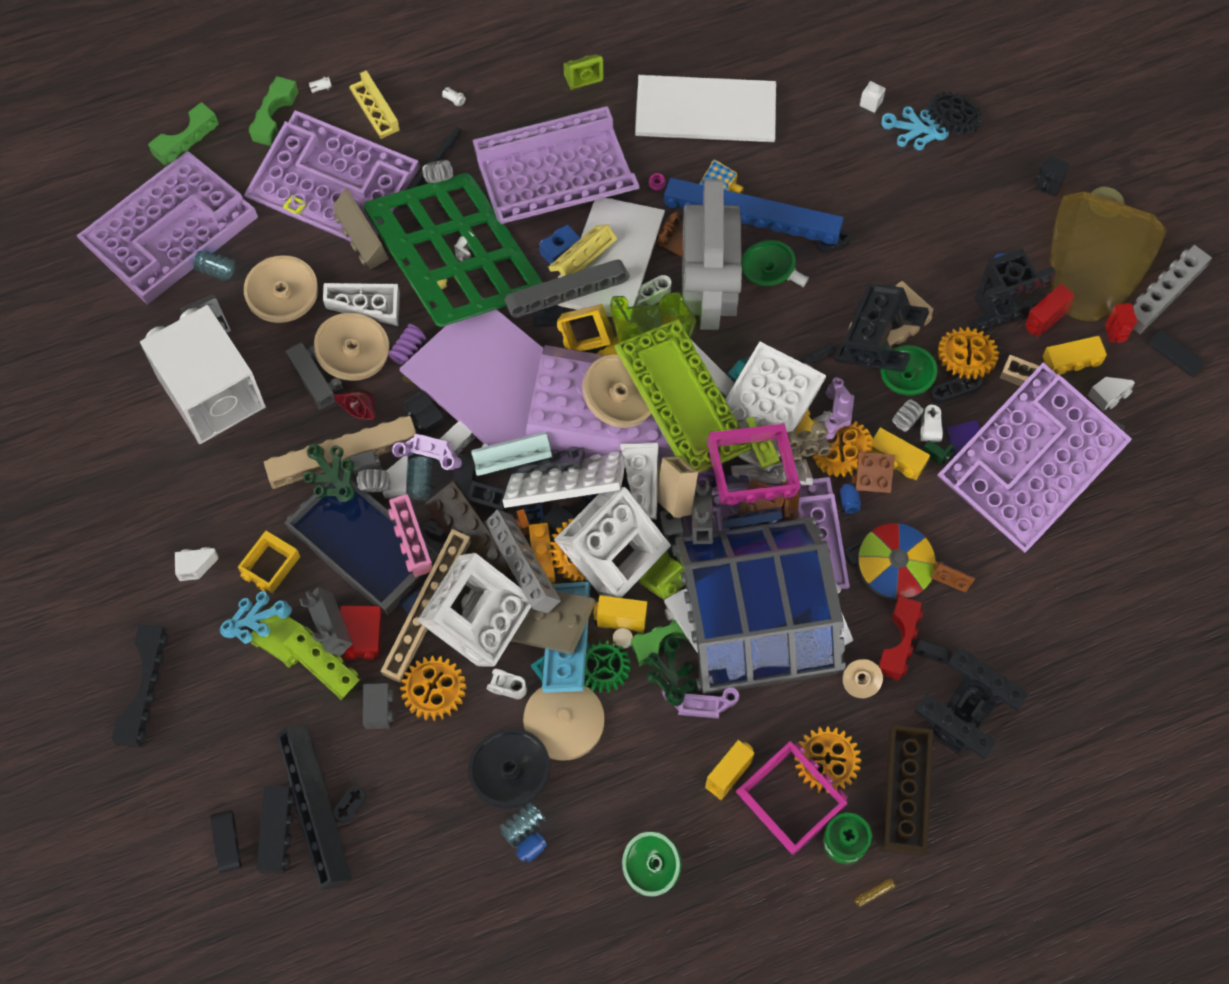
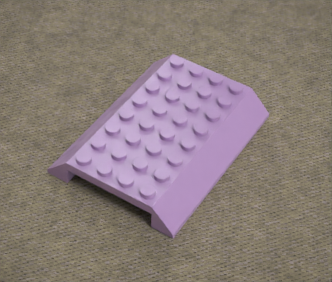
M608 106L473 140L478 165L497 221L500 224L639 189L635 174L630 173L613 130V118Z
M545 345L539 364L527 422L526 436L546 431L551 451H565L570 447L584 448V458H589L595 454L601 456L608 455L614 451L622 453L620 444L640 443L659 444L660 467L663 457H676L652 414L637 426L620 428L603 422L591 412L583 396L582 382L586 371L593 362L605 355Z

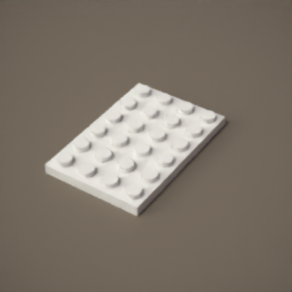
M759 342L725 401L741 429L748 428L746 419L753 416L757 426L760 424L767 426L785 423L786 431L794 432L826 379V375ZM777 439L771 440L778 457H780ZM753 449L737 456L762 470ZM775 465L765 468L763 471L770 474Z
M614 451L608 455L601 456L595 454L589 458H584L581 469L574 470V466H568L566 470L558 471L557 467H552L548 471L540 472L537 468L530 473L511 474L503 498L504 508L620 490L625 468L623 453Z

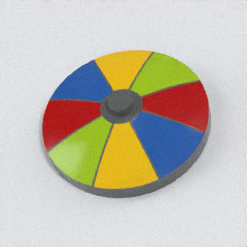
M890 523L879 526L865 537L858 550L857 566L863 582L875 594L889 600H897L899 596L908 599L917 596L929 585L932 580L931 576L935 571L933 567L936 562L932 546L922 533L908 525Z

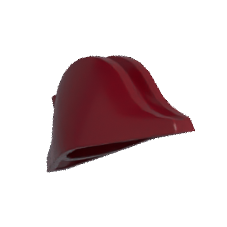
M351 390L347 393L334 395V400L353 417L362 420L375 419V397L372 393L365 390Z

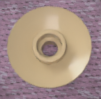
M858 659L846 667V670L843 672L842 681L849 694L857 698H867L878 692L883 682V675L879 666L873 661ZM859 674H865L863 679L858 678Z

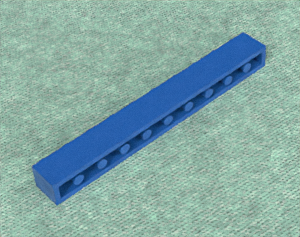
M670 178L664 194V203L671 208L684 209L685 205H703L704 185ZM723 190L724 205L739 206L741 224L754 225L757 228H767L775 232L780 231L792 236L806 237L809 240H820L827 244H838L844 217Z

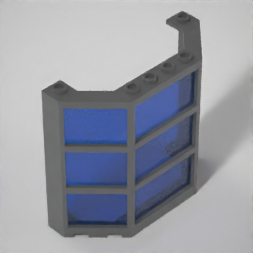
M815 517L713 532V544H693V536L675 538L674 545H672L673 557L677 556V562H681L683 568L681 581L682 584H686L687 592H684L685 603L690 605L688 620L689 623H693L694 631H691L693 643L697 644L700 673L699 678L696 679V687L698 691L701 690L702 695L723 693L727 688L742 690L842 674L846 670V664L843 659V652H845L844 637L840 638L844 622L828 544L826 540H821L820 538L823 537L819 526L816 527Z

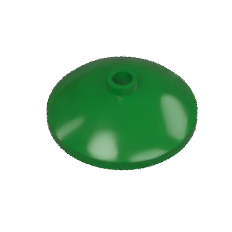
M765 240L749 247L744 253L741 260L742 272L754 284L760 286L777 285L792 275L796 266L795 254L788 245L780 241Z
M904 345L892 349L893 351L910 354L911 358L905 372L880 370L882 380L889 389L907 396L918 395L927 391L934 384L937 376V365L932 355L926 350L912 345Z
M644 832L635 836L625 848L622 859L623 872L629 885L638 893L646 896L662 895L671 890L679 879L681 856L675 843L666 835L659 832ZM657 859L660 861L659 867L656 865Z

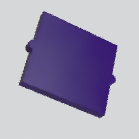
M978 421L946 427L949 438L948 443L954 445L953 452L955 456L980 430Z

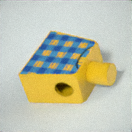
M713 160L700 182V185H704L705 179H723V190L742 194L744 188L736 184L737 173L716 160Z

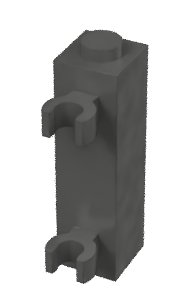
M302 342L289 347L285 351L287 358L318 409L321 410L336 402L333 392L343 389L342 382L336 377L327 384L312 360L316 358L314 345L307 350Z
M698 480L696 482L692 506L693 544H713L712 487H709V480H706L705 486H699Z
M319 587L313 593L307 591V599L300 598L299 601L302 607L309 608L318 634L312 633L314 640L322 642L325 652L341 656L353 643L333 593Z

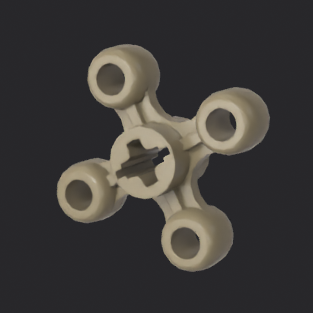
M821 421L814 423L811 426L812 432L803 431L798 435L793 431L787 432L795 465L802 462V455L808 457L817 453L820 456H825L830 452L831 447L827 439H825L828 435L825 423Z

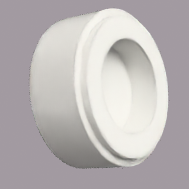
M620 628L614 632L613 642H616L617 648L622 646L623 649H627L631 646L633 636L628 629Z

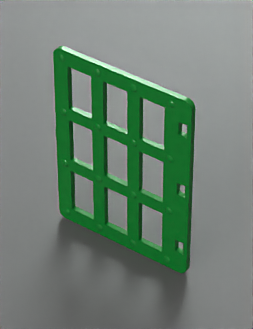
M459 174L452 176L449 180L428 183L373 199L364 204L365 213L431 318L440 327L505 307L504 299L508 294L543 283L511 236L509 229L497 221L493 207L470 174ZM464 187L479 213L463 217L447 192ZM435 195L452 221L435 226L419 200ZM408 204L423 230L406 234L390 208ZM381 218L384 224L379 225L376 219ZM487 222L503 248L487 253L470 227ZM459 231L462 237L466 239L467 245L475 257L458 262L442 236ZM431 240L447 266L429 271L413 245ZM511 258L527 285L511 290L494 263ZM407 259L410 265L405 266L402 260ZM482 267L499 294L482 299L465 272ZM454 276L469 299L470 304L453 309L436 281ZM433 301L436 308L432 309L428 302Z

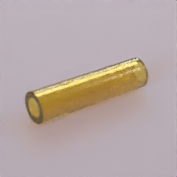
M889 878L854 898V901L861 908L895 888V884Z

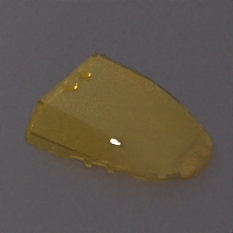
M1088 192L1063 196L1053 228L1050 262L1051 267L1053 266L1057 272L1051 283V291L1062 283L1075 294L1070 311L1066 314L1083 321H1099L1100 318L1110 315L1115 305L1125 303L1144 278L1165 237L1167 230L1155 215Z

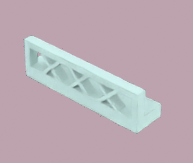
M546 431L472 450L477 476L552 457Z

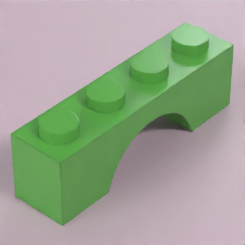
M276 76L274 82L270 84L267 96H264L262 106L257 110L256 118L249 127L252 141L272 146L279 133L276 122L271 119L272 115L281 107L292 106L298 94L296 81Z
M202 102L188 112L190 123L185 131L177 135L160 134L148 144L152 155L165 166L176 160L178 156L186 152L193 144L200 141L203 136L219 125L215 113Z
M676 620L666 627L658 626L652 629V632L636 634L631 639V648L639 667L648 664L646 658L650 653L658 654L660 647L667 637L673 636L689 641Z

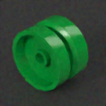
M848 812L838 814L831 819L824 832L822 841L824 850L837 863L846 865L856 863L869 848L872 833L868 823L859 815Z

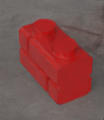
M1126 303L1114 306L1105 323L1110 342L1122 343L1128 340L1130 333L1137 323V317L1132 304Z

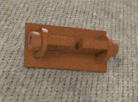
M787 479L786 482H781V486L788 485ZM800 489L795 496L785 499V503L782 505L783 519L781 520L798 519Z
M942 561L934 564L933 568L935 571L931 576L932 579L965 593L975 580L968 572L964 573L943 564Z

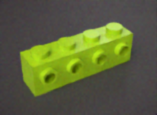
M300 625L283 642L282 646L342 700L360 680L357 678L358 673L351 667L349 669L342 664L344 661L341 657L325 652L322 642L314 640L313 632L305 626L303 628Z

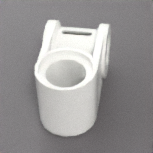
M929 405L921 416L920 439L925 442L929 440L931 442H941L943 433L941 409L936 405Z
M493 669V678L491 683L487 685V690L514 699L525 697L527 688L522 677L500 669ZM517 684L522 685V688L518 691L512 689Z

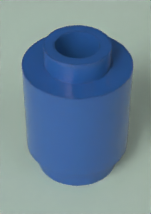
M845 484L839 490L842 508L848 514L860 511L861 506L859 490H855L856 486L853 484Z
M536 832L534 835L530 834L516 846L518 851L515 853L522 862L526 860L530 863L544 851L547 843Z

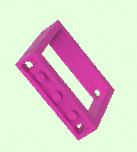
M785 423L710 432L707 438V445L721 504L735 505L743 501L753 503L759 499L773 500L782 496L790 498L797 494L801 486ZM777 439L788 485L728 492L717 447Z
M790 741L747 780L736 793L794 856L832 818L848 806V803L845 801L848 797L841 789L836 791L831 786L834 782L826 773L823 776L817 770L819 768L818 764L812 758L807 760L803 755L805 750L798 743L794 745ZM791 752L839 803L796 844L789 839L748 793Z

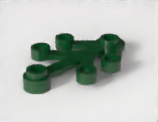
M317 444L310 445L307 448L308 457L316 460L326 475L306 472L303 480L308 484L318 482L333 483L336 488L329 489L317 485L313 493L319 498L336 496L341 502L351 501L355 496V490L350 484L351 473L354 468L353 461L344 459L341 462L344 450L342 447L334 445L330 450L333 456L331 468L323 457V447ZM340 465L344 470L342 481L339 478Z
M669 636L662 644V649L667 654L668 668L660 660L658 654L652 652L647 656L646 662L650 666H656L659 671L656 669L651 670L647 678L651 683H657L663 689L669 704L677 707L684 702L685 693L692 692L696 688V682L691 678H688L680 688L677 682L685 675L689 676L695 670V667L691 662H685L681 669L676 672L675 652L680 648V643L675 637ZM661 673L667 678L669 684L661 677Z

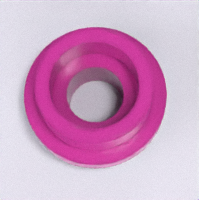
M655 173L649 178V186L656 191L662 190L666 186V179L662 174Z

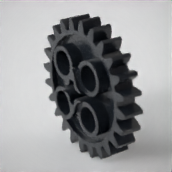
M943 91L942 94L937 93V95H933L927 107V114L931 115L930 120H935L934 124H939L940 129L944 127L945 132L950 130L953 135L955 132L959 136L962 133L967 136L968 133L973 134L974 131L977 132L983 117L981 116L982 112L979 111L980 107H975L976 103H971L970 98L966 100L964 95L961 97L958 93L953 95L951 91L948 94Z

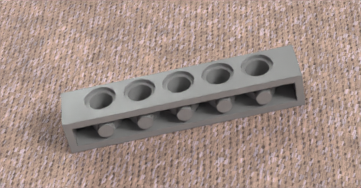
M1196 245L1190 250L1185 249L1180 255L1181 259L1179 261L1174 260L1169 266L1170 270L1168 272L1164 271L1159 276V281L1157 283L1153 282L1148 287V292L1146 294L1142 293L1137 298V303L1133 306L1137 323L1133 329L1141 334L1207 267L1212 257Z
M497 509L485 521V524L532 609L548 614L561 600L513 515Z

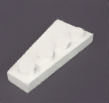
M804 459L800 464L795 465L800 485H813V477L808 463ZM782 461L775 464L770 474L752 464L731 466L733 482L749 483L751 478L762 483L781 484V482H786Z

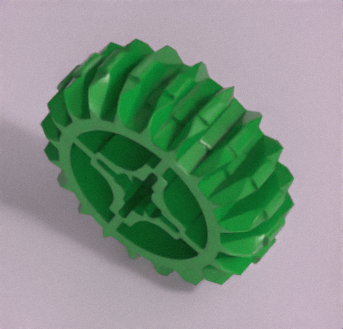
M598 640L597 646L591 642V649L586 647L584 676L586 681L584 685L586 687L591 685L592 691L596 687L599 688L600 694L604 688H606L607 693H610V687L618 690L617 684L623 686V679H628L629 675L627 673L631 671V667L628 666L630 659H626L628 653L622 652V646L616 648V642L609 645V640H605V644H601V641ZM603 653H605V654H608V655L603 657V656H600V655H598V654H603ZM615 659H617L620 664V670L618 671V673L614 672V668L612 667ZM590 660L596 666L592 674H590L587 668ZM602 676H606L609 679L602 680L599 678Z

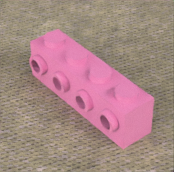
M408 494L390 499L391 509H388L391 521H396L397 526L393 527L397 538L401 537L403 543L399 544L402 554H407L409 560L405 561L408 571H413L414 577L430 573L433 568Z

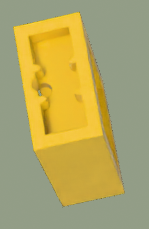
M603 303L563 313L557 320L558 330L562 332L564 337V346L570 350L585 351L610 345L615 338ZM593 315L600 336L577 342L569 320Z
M265 531L238 566L241 573L240 576L247 582L253 581L256 583V586L261 591H269L273 594L299 560L300 555L296 548ZM268 546L287 557L269 583L250 571Z
M738 740L707 777L705 788L722 800L752 764L754 757L753 748L748 743H742Z

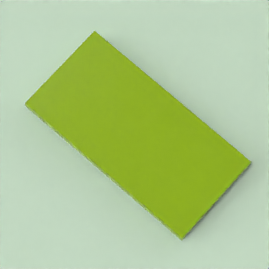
M679 319L616 344L614 346L616 352L675 456H680L698 474L713 468L707 445V438L710 432L741 429ZM750 443L717 447L721 464L752 449Z

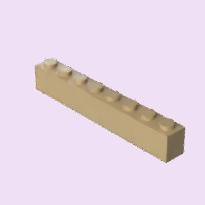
M403 416L395 421L383 422L376 427L364 428L359 432L345 434L341 438L334 440L329 439L318 445L323 447V457L332 468L333 456L330 450L334 445H338L344 450L341 462L344 459L351 460L350 456L372 450L374 455L378 454L380 456L392 452L395 443H405L414 438L416 431L411 417ZM309 446L305 449L290 451L286 455L271 457L264 461L272 489L303 480L306 472L314 474L325 473L316 460L308 457L307 448Z
M451 530L381 669L382 675L401 683L405 676L404 673L407 672L428 630L417 620L457 557L465 555L471 543L469 536L456 530Z

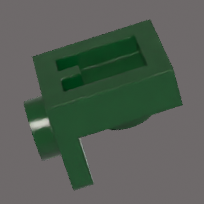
M929 440L925 444L923 451L930 455L929 459L941 466L944 461L948 462L953 456L952 449L954 445L950 444L946 450H943L939 444Z

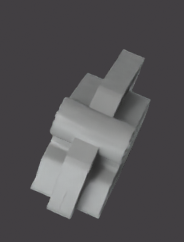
M705 179L703 205L684 206L682 315H700V330H719L720 316H737L739 293H741L742 284L741 218L739 206L724 205L723 179Z

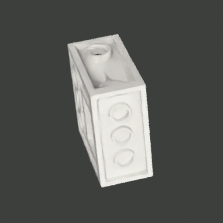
M621 487L617 491L599 493L554 539L599 595L622 598L671 546L626 487ZM629 543L634 551L617 568L612 560Z
M472 553L457 557L417 621L475 665L495 666L530 610L531 605L519 586L478 554ZM467 585L475 591V594L460 616L450 607L463 586Z

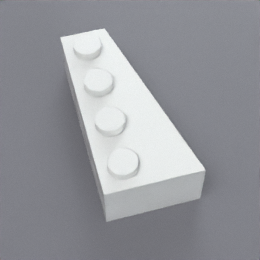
M324 283L323 302L326 309L341 313H358L378 322L399 326L400 291L398 284Z

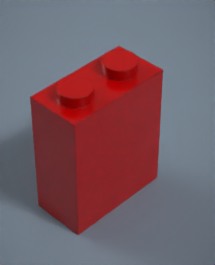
M1062 283L1030 310L1025 325L1027 331L1037 338L1041 337L1070 311L1075 294Z
M341 606L340 613L353 644L340 657L344 660H354L355 658L374 660L375 658H380L383 616L381 606Z

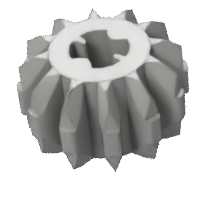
M447 160L431 162L422 167L423 177L427 183L449 180L453 176L452 166Z
M910 399L896 413L893 423L900 430L906 432L919 420L924 409L919 403Z
M368 469L358 472L357 483L359 490L365 492H384L388 490L390 484L389 473L382 469Z

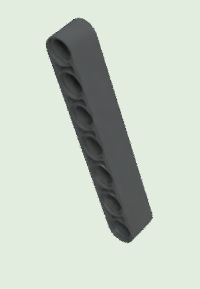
M617 259L512 292L505 297L504 301L513 317H520L623 284L629 279L630 275L623 262Z

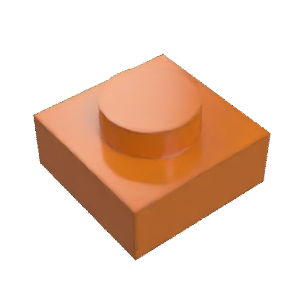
M524 509L516 511L517 519L515 521L522 530L523 535L529 534V522Z

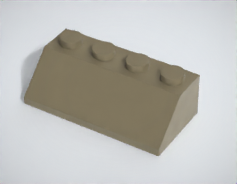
M345 189L332 206L335 211L333 217L338 224L342 223L343 228L341 230L345 237L350 236L352 240L350 245L355 252L359 251L360 256L358 258L363 266L367 265L371 270L389 259L381 242L348 189Z

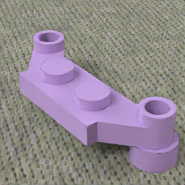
M837 377L833 379L826 390V396L833 400L832 416L825 423L828 429L826 439H833L838 429L844 426L849 427L852 419L854 395L848 392L843 385V380Z
M415 434L414 438L405 443L397 442L392 448L394 456L400 458L412 456L413 453L440 459L442 468L446 470L457 469L462 465L461 459L457 457L450 446L451 442L421 434Z
M727 688L721 697L685 694L684 702L680 706L674 707L678 710V715L719 718L720 713L733 707L738 702L739 693L735 688ZM662 689V695L664 696V699L666 700V698H665V692H664L663 689Z

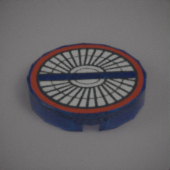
M732 475L724 476L727 489L743 488L748 486L750 482L747 475H739V478ZM716 479L711 481L713 491H718Z

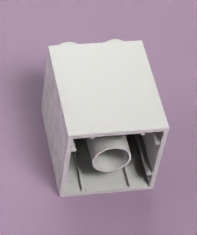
M208 305L201 309H188L180 316L177 322L166 328L164 326L153 328L147 333L146 338L140 341L158 380L199 444L265 408L252 371Z

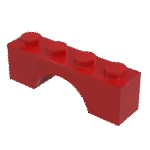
M901 596L897 599L891 621L899 627L902 634V642L894 648L883 650L878 666L885 677L899 681L902 675L906 676L909 666L906 663V659L911 657L914 648L911 645V641L916 639L919 628H916V623L921 621L923 610H920L921 602Z

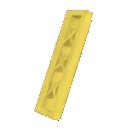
M367 70L360 73L362 81L349 87L380 139L399 131L398 120ZM364 86L366 89L364 94L356 91ZM365 100H372L373 105H365ZM373 112L381 113L380 119L372 117ZM381 124L388 125L390 127L389 129L381 132L380 130Z
M609 224L597 225L548 268L551 272L559 271L562 277L581 271L616 241L617 238Z

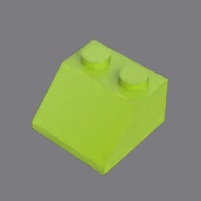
M594 54L564 63V76L570 89L573 90L603 81L602 56Z

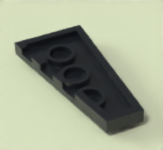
M570 447L565 451L552 450V457L507 468L508 474L530 473L537 468L540 472L548 471L552 467H557L558 471L566 470L568 466H574V470L581 469L585 457L584 448Z

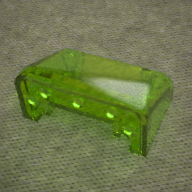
M679 292L665 294L661 298L659 305L628 307V300L624 296H612L610 302V309L619 343L679 319L691 339L697 320Z

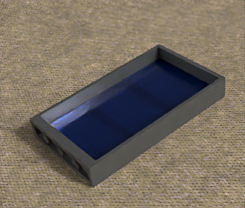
M340 470L339 478L342 481L344 473ZM353 480L350 481V484L355 490V496L351 501L341 502L336 496L319 498L315 495L309 500H305L300 508L286 519L285 525L288 531L374 606H381L382 612L386 616L400 604V600L407 597L430 574L427 573L414 577L413 571H408L405 562L409 560L407 554H402L399 544L403 542L401 537L397 538L393 527L397 526L396 521H391L388 510L367 492L359 490L358 485ZM325 483L323 485L326 489L336 488L333 483ZM425 542L433 567L439 553Z

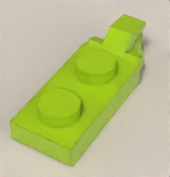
M753 416L746 419L748 428L762 426V424L757 426ZM771 440L750 442L762 470L780 462Z

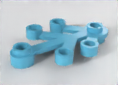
M905 107L902 115L904 118L910 119L912 123L898 121L895 115L891 113L884 114L881 121L885 129L896 127L912 130L905 135L898 136L897 144L900 147L906 146L907 142L914 137L927 133V136L917 138L914 143L915 149L922 150L925 144L934 139L944 140L949 134V131L945 132L944 127L940 129L939 124H934L935 120H930L931 115L927 114L928 110H922L918 118L913 108ZM922 122H927L930 126H925Z
M262 591L257 594V603L253 608L252 602L248 598H243L239 602L240 609L234 617L226 620L221 625L220 633L228 638L236 636L244 644H247L252 640L253 635L248 630L242 631L240 628L247 626L256 631L261 637H266L270 633V628L265 623L259 624L257 622L274 615L281 619L287 618L292 612V607L286 601H278L274 604L273 608L259 613L262 607L270 600V596ZM250 610L247 616L244 619H241L246 613V611Z

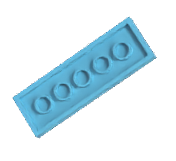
M589 582L552 584L555 591L590 597L591 585ZM588 621L573 655L545 649L542 683L544 693L584 690Z

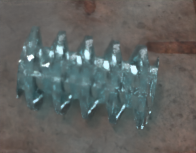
M199 250L195 255L193 267L197 271L207 273L210 276L213 275L225 281L229 280L234 273L235 260H230L229 262L227 257L222 260L221 255L216 257V253L212 252L210 254L208 250H205L202 254V251Z
M420 456L409 460L408 488L406 489L408 496L414 499L430 497L427 492L431 491V487L427 485L431 484V480L428 478L432 477V473L429 471L432 470L430 464L433 463V459Z
M530 803L526 804L527 811L523 808L519 810L521 816L516 813L513 814L514 821L507 819L508 827L504 824L500 825L501 834L513 849L515 848L514 840L521 843L520 835L525 838L528 837L526 830L534 832L532 825L541 827L540 819L546 822L541 812Z

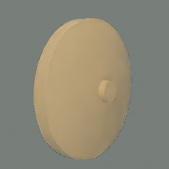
M274 256L261 261L249 272L244 283V296L251 311L259 318L275 323L289 322L303 316L314 305L318 295V282L314 271L307 263L292 256Z
M342 313L329 318L319 327L315 335L314 352L318 363L329 374L340 379L356 381L369 378L382 369L388 358L389 340L382 326L372 318L358 313Z
M619 355L603 356L593 362L588 368L582 382L583 396L591 412L600 420L615 427L629 428L641 424L651 415L649 408Z
M585 685L583 691L544 693L541 687L531 696L525 707L524 729L541 740L551 759L564 761L584 756L596 746L602 736L604 729L603 707L595 693Z

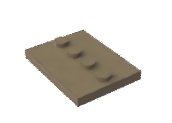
M556 591L561 601L548 614L534 610L531 607L511 641L573 655L596 601L590 597Z

